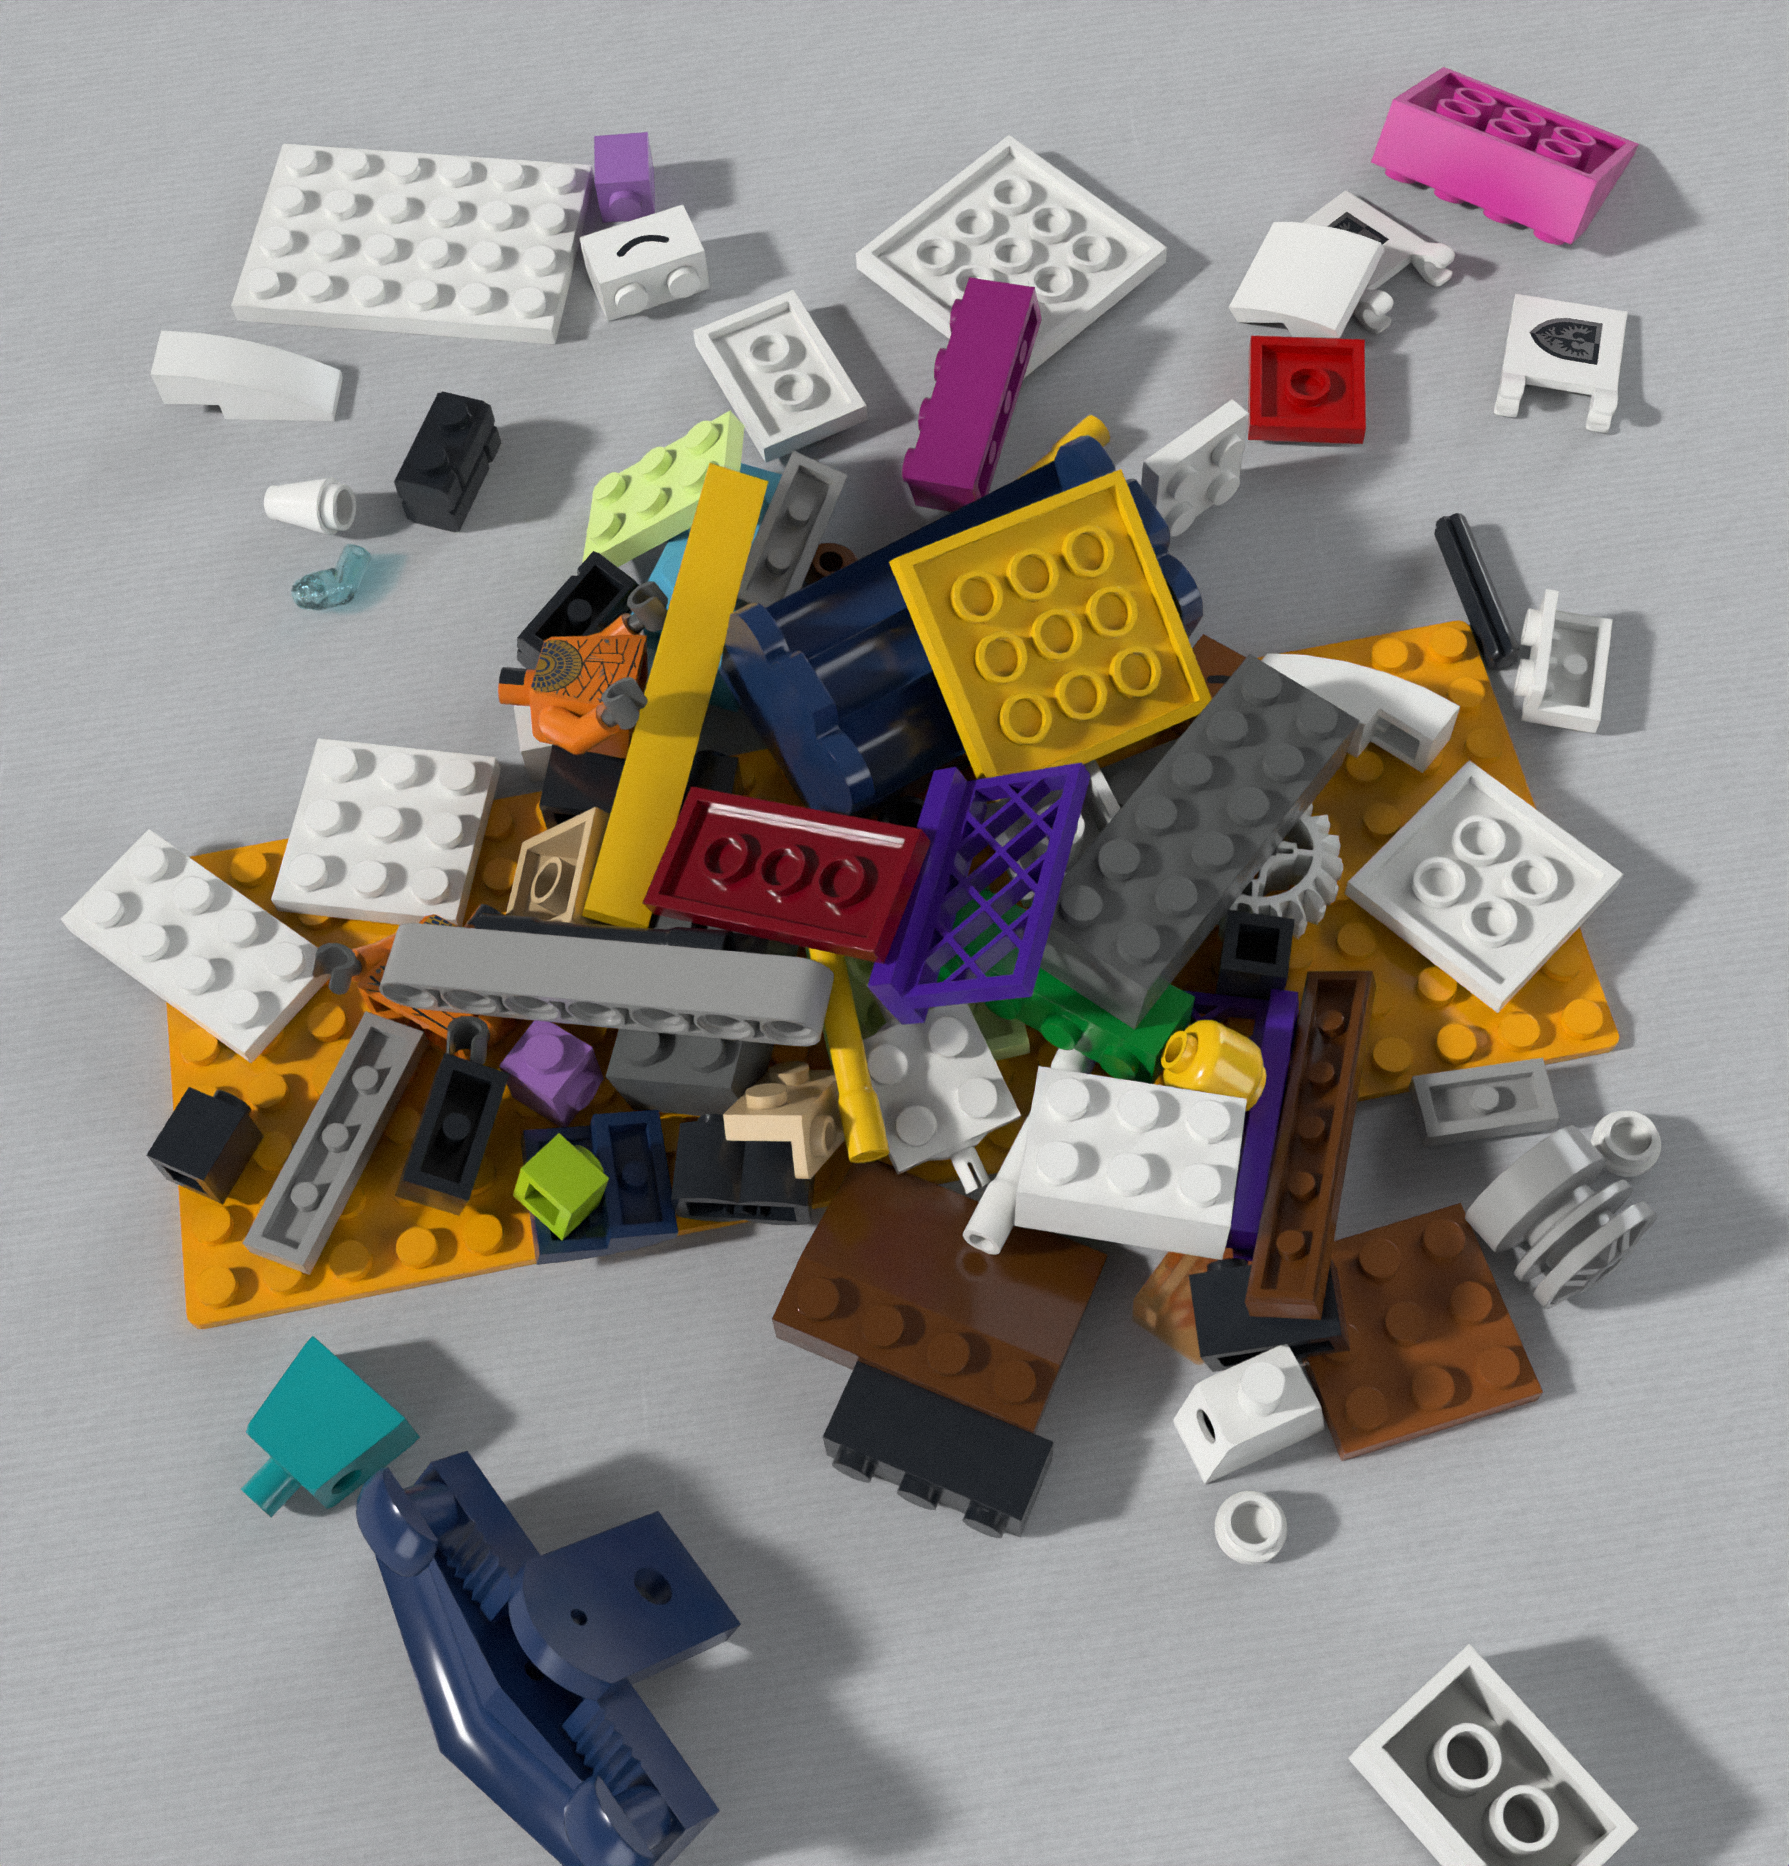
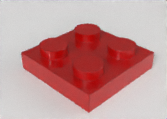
M1251 336L1248 372V440L1363 444L1366 432L1365 339Z

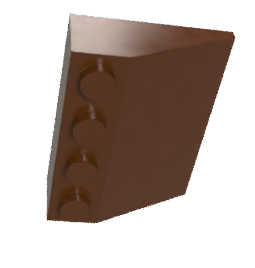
M879 1160L852 1163L803 1250L772 1317V1322L777 1338L853 1370L856 1362L860 1361L1036 1434L1108 1255L1054 1232L1015 1226V1224L1000 1253L996 1255L988 1254L971 1246L963 1237V1232L979 1203L978 1201L906 1171L897 1175L894 1166Z

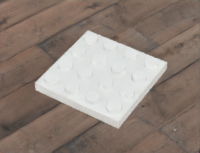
M1008 135L856 253V265L859 271L949 339L951 336V309L957 298H963L969 277L1035 287L1042 320L1026 369L1025 378L1165 264L1167 247L1015 138Z

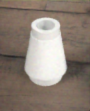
M330 477L282 484L280 486L272 485L265 493L264 508L266 515L271 520H279L326 535H335L339 530L345 531L351 527L356 513V501L353 490L349 485L341 484L336 478Z

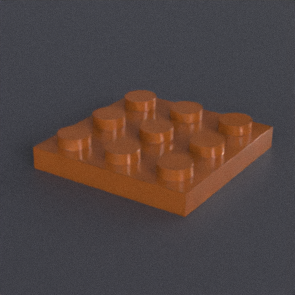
M1461 1203L1342 1238L1333 1243L1331 1258L1338 1270L1351 1351L1301 1359L1315 1395L1321 1405L1322 1413L1341 1461L1536 1401L1543 1393L1473 1229L1465 1219L1466 1213Z

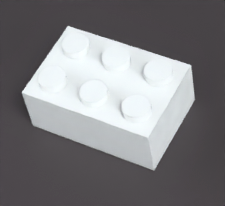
M1039 1066L1016 1191L1015 1226L1222 1260L1231 1226L1247 1099Z
M1470 1644L1362 1742L1348 1758L1442 1866H1602L1639 1830L1637 1825Z

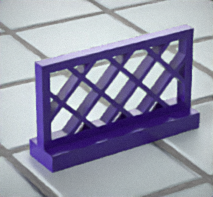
M1082 762L967 781L957 767L934 771L917 824V829H922L931 843L885 963H874L867 986L902 1025L925 1023L929 1007L1032 997L1091 776ZM1063 789L1061 798L1041 815H1038L1032 809L1051 791ZM1010 799L1009 802L983 823L988 808L985 804L986 801ZM1025 814L1032 822L1002 847L995 839ZM1047 837L1049 839L1047 851L1023 870L1016 861ZM989 845L996 853L968 876L973 857ZM1010 867L1017 876L991 899L986 901L979 893ZM1032 891L1035 894L1032 906L1008 926L1001 916ZM974 899L980 908L952 931L957 912ZM995 922L1002 932L970 958L963 948ZM1015 947L1019 949L1013 974L987 977L984 974ZM958 954L965 963L943 982L937 983L941 967Z
M1271 989L1270 1000L1183 990L1195 997L1190 1025L1200 1020H1213L1221 1023L1229 1017L1255 1020L1253 1035L1248 1038L1261 1050L1263 1066L1267 1075L1266 1084L1256 1104L1245 1112L1231 1226L1225 1247L1232 1249L1233 1258L1253 1261L1299 1019L1298 992Z

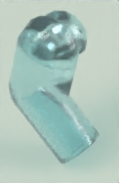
M345 545L335 568L308 573L294 582L291 589L294 603L304 610H323L348 604L354 599L371 561L370 553L358 545Z

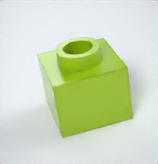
M558 1133L520 1169L513 1196L555 1235L563 1240L599 1206L609 1177L604 1174L601 1163L592 1152L580 1145L573 1146Z

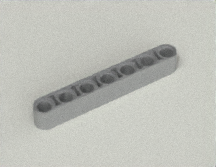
M405 923L397 929L379 990L387 999L416 1009L789 1046L816 1045L821 1039L834 974L823 964L800 957Z

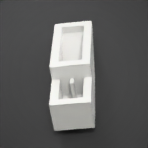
M163 330L160 333L150 374L164 404L219 405L225 419L335 421L343 380L341 371L336 368L273 346L232 337Z
M1267 653L1261 660L1360 720L1347 751L1356 758L1371 741L1423 773L1450 740L1460 706L1420 685L1376 669L1321 657Z

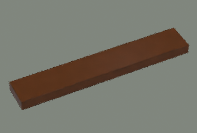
M1307 971L1245 1298V1304L1250 1316L1321 1320L1376 991L1373 971Z

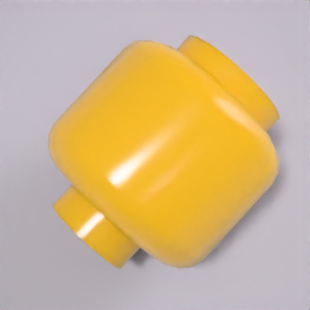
M1200 1020L1188 1026L1184 1031L1174 1033L1162 1051L1161 1064L1164 1067L1163 1078L1165 1086L1247 1099L1245 1112L1252 1108L1262 1095L1267 1075L1263 1066L1260 1048L1251 1039L1217 1021Z

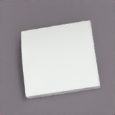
M1273 222L1228 308L1237 322L1284 323L1292 337L1340 338L1385 250L1381 242L1349 231L1309 223Z

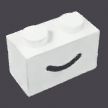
M684 205L579 237L588 278L608 322L710 289L705 250Z

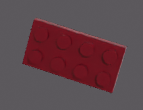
M691 786L645 895L643 904L653 914L884 964L931 841L922 829Z

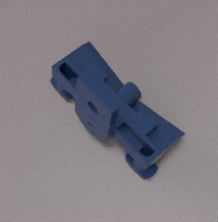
M468 1451L430 1462L414 1485L404 1489L388 1467L378 1470L364 1483L357 1498L356 1519L363 1537L375 1553L440 1753L562 1866H670L720 1810L632 1685L726 1642L741 1623L659 1511L540 1555ZM636 1586L648 1592L655 1601V1604L642 1597Z

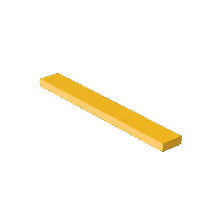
M709 463L644 695L648 702L639 711V719L632 735L582 913L583 917L615 926L648 928L652 912L643 904V900L678 819L725 645L730 614L733 613L769 481Z

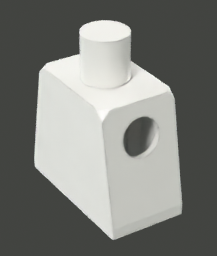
M1288 1344L1277 1346L1202 1380L1194 1386L1173 1420L1204 1484H1208L1315 1435L1325 1428L1321 1405ZM1211 1421L1215 1432V1439L1210 1434L1205 1422Z

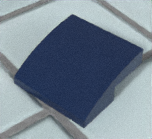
M659 1110L593 1114L589 1126L523 1130L520 1140L523 1166L560 1133L573 1146L580 1145L592 1152L601 1163L604 1174L609 1177L599 1206L563 1240L529 1211L536 1265L606 1256L658 1244L677 1237L678 1227L675 1209L671 1201L672 1189Z

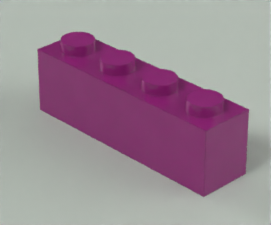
M969 277L963 298H957L954 301L950 314L951 336L947 348H940L935 360V387L931 398L925 397L920 407L918 417L920 434L915 448L910 447L907 450L903 461L902 478L904 482L908 483L916 506L953 512L989 494L1042 320L1035 287Z

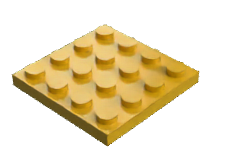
M1121 469L899 556L889 562L977 779L1081 762L1086 764L1199 715L1212 700ZM1003 799L992 800V801H986V803H987V804L996 803V802H998V801H1000V800H1003Z

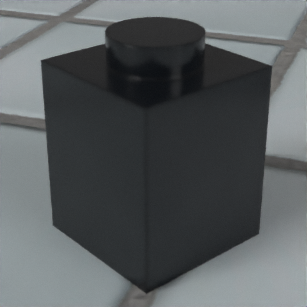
M1228 910L1215 994L1270 1000L1271 989L1285 990L1295 919Z
M188 1087L146 1156L166 1180L224 1204L264 1136L249 1116L251 1108L241 1099L222 1090H216L214 1095L210 1096Z

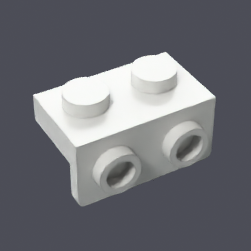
M1546 589L1539 610L1528 609L1522 631L1521 645L1531 646L1529 660L1521 659L1514 687V695L1524 697L1521 721L1596 733L1601 721L1613 619L1556 610L1559 591Z

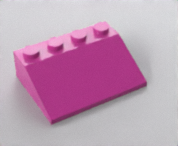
M1442 67L1393 99L1371 163L1386 168L1385 174L1393 180L1408 184L1415 183L1416 181L1434 188V194L1444 201L1455 204H1462L1465 201L1483 208V214L1493 221L1502 224L1520 223L1534 229L1533 234L1538 239L1550 244L1562 245L1565 242L1572 244L1586 231L1633 158L1639 144Z

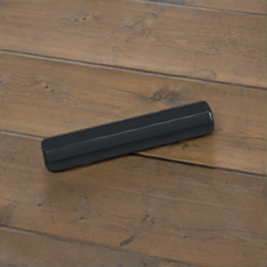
M1455 513L1451 516L1439 518L1436 521L1434 535L1486 665L1493 670H1497L1504 666L1508 667L1515 664L1518 660L1517 655L1520 648L1466 517L1461 513Z

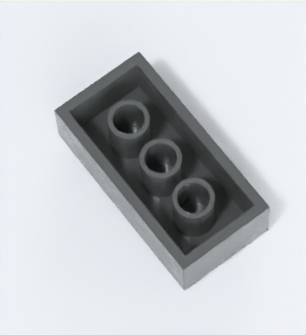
M653 913L648 928L653 929L686 927L724 930L659 916ZM733 932L736 939V952L797 956L798 945ZM619 1029L606 1078L633 1110H659V1112L693 1116L705 1114L723 1115L745 1094L748 1088L752 1087L767 1073L774 1044Z

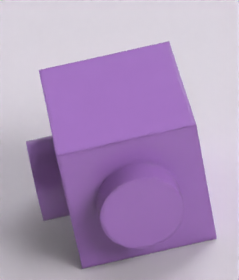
M534 1020L499 1065L501 1071L510 1074L507 1086L512 1097L560 1128L569 1126L578 1112L591 1102L599 1085L604 1080L593 1048L554 1023Z

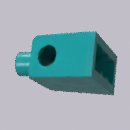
M312 1336L305 1343L247 1426L245 1433L270 1458L246 1482L241 1490L271 1518L301 1486L326 1509H329L344 1500L378 1470L386 1467L410 1448L420 1436L404 1416L319 1340Z

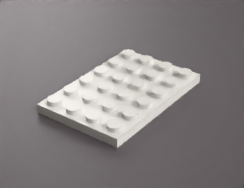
M283 144L231 304L237 321L555 345L578 252L579 237L582 235L595 181L592 165Z

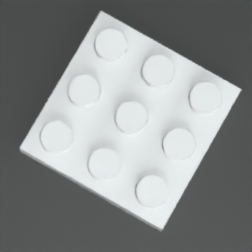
M318 738L271 898L277 911L397 925L419 923L425 916L436 914L458 927H462L501 771L497 758Z
M1469 760L1348 881L1345 895L1498 1013L1618 887L1624 874Z

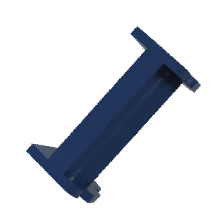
M1089 435L1080 436L1060 446L1054 461L764 608L760 603H751L730 614L720 675L805 808L872 820L879 816L882 810L894 799L903 796L914 797L929 789L935 770L957 767L959 771H962L971 766L889 562L899 556L1116 471L1108 453L1097 440ZM1127 479V485L1189 639L1203 616L1201 594L1187 568L1177 558L1170 555L1168 551L1170 545L1168 524L1136 479Z

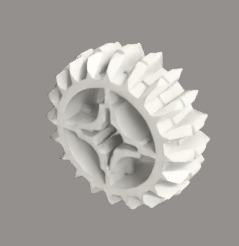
M1311 803L1261 867L1258 878H1253L1228 910L1295 919L1293 936L1297 939L1305 933L1307 922L1318 925L1324 918L1326 905H1331L1336 899L1339 889L1337 880L1341 879L1343 871L1342 859L1338 857L1341 847L1339 836L1328 834L1330 828L1328 815L1311 817L1313 810ZM1290 885H1295V887L1289 890ZM1274 890H1288L1278 895L1264 897ZM1228 911L1217 924L1220 926L1218 936L1221 942L1223 941Z

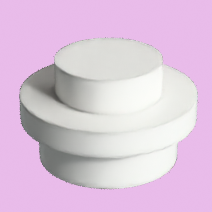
M1617 1111L1606 1115L1598 1122L1591 1137V1143L1607 1159L1604 1168L1613 1174L1623 1177H1634L1646 1173L1654 1166L1661 1152V1139L1655 1125L1645 1115L1635 1111Z
M1242 1491L1227 1498L1220 1506L1215 1519V1536L1221 1549L1231 1559L1242 1564L1258 1565L1273 1559L1282 1549L1287 1536V1521L1283 1510L1271 1497L1257 1491Z

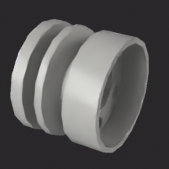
M1573 1124L1554 1132L1518 1158L1477 1197L1465 1215L1466 1221L1495 1253L1507 1251L1524 1241L1529 1243L1531 1248L1522 1257L1514 1272V1275L1521 1282H1527L1539 1276L1547 1269H1552L1533 1293V1296L1544 1309H1550L1568 1297L1581 1292L1584 1293L1606 1278L1634 1252L1635 1246L1642 1235L1658 1217V1214L1643 1200L1630 1206L1617 1216L1614 1214L1633 1191V1187L1624 1179L1610 1184L1596 1193L1589 1187L1602 1171L1607 1159Z

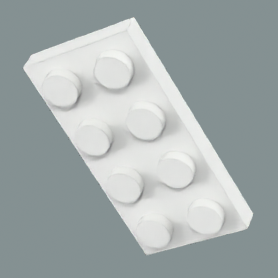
M150 829L61 918L70 932L250 1063L262 1053L331 977V974H324L318 978L312 976L315 955L318 949L315 945Z

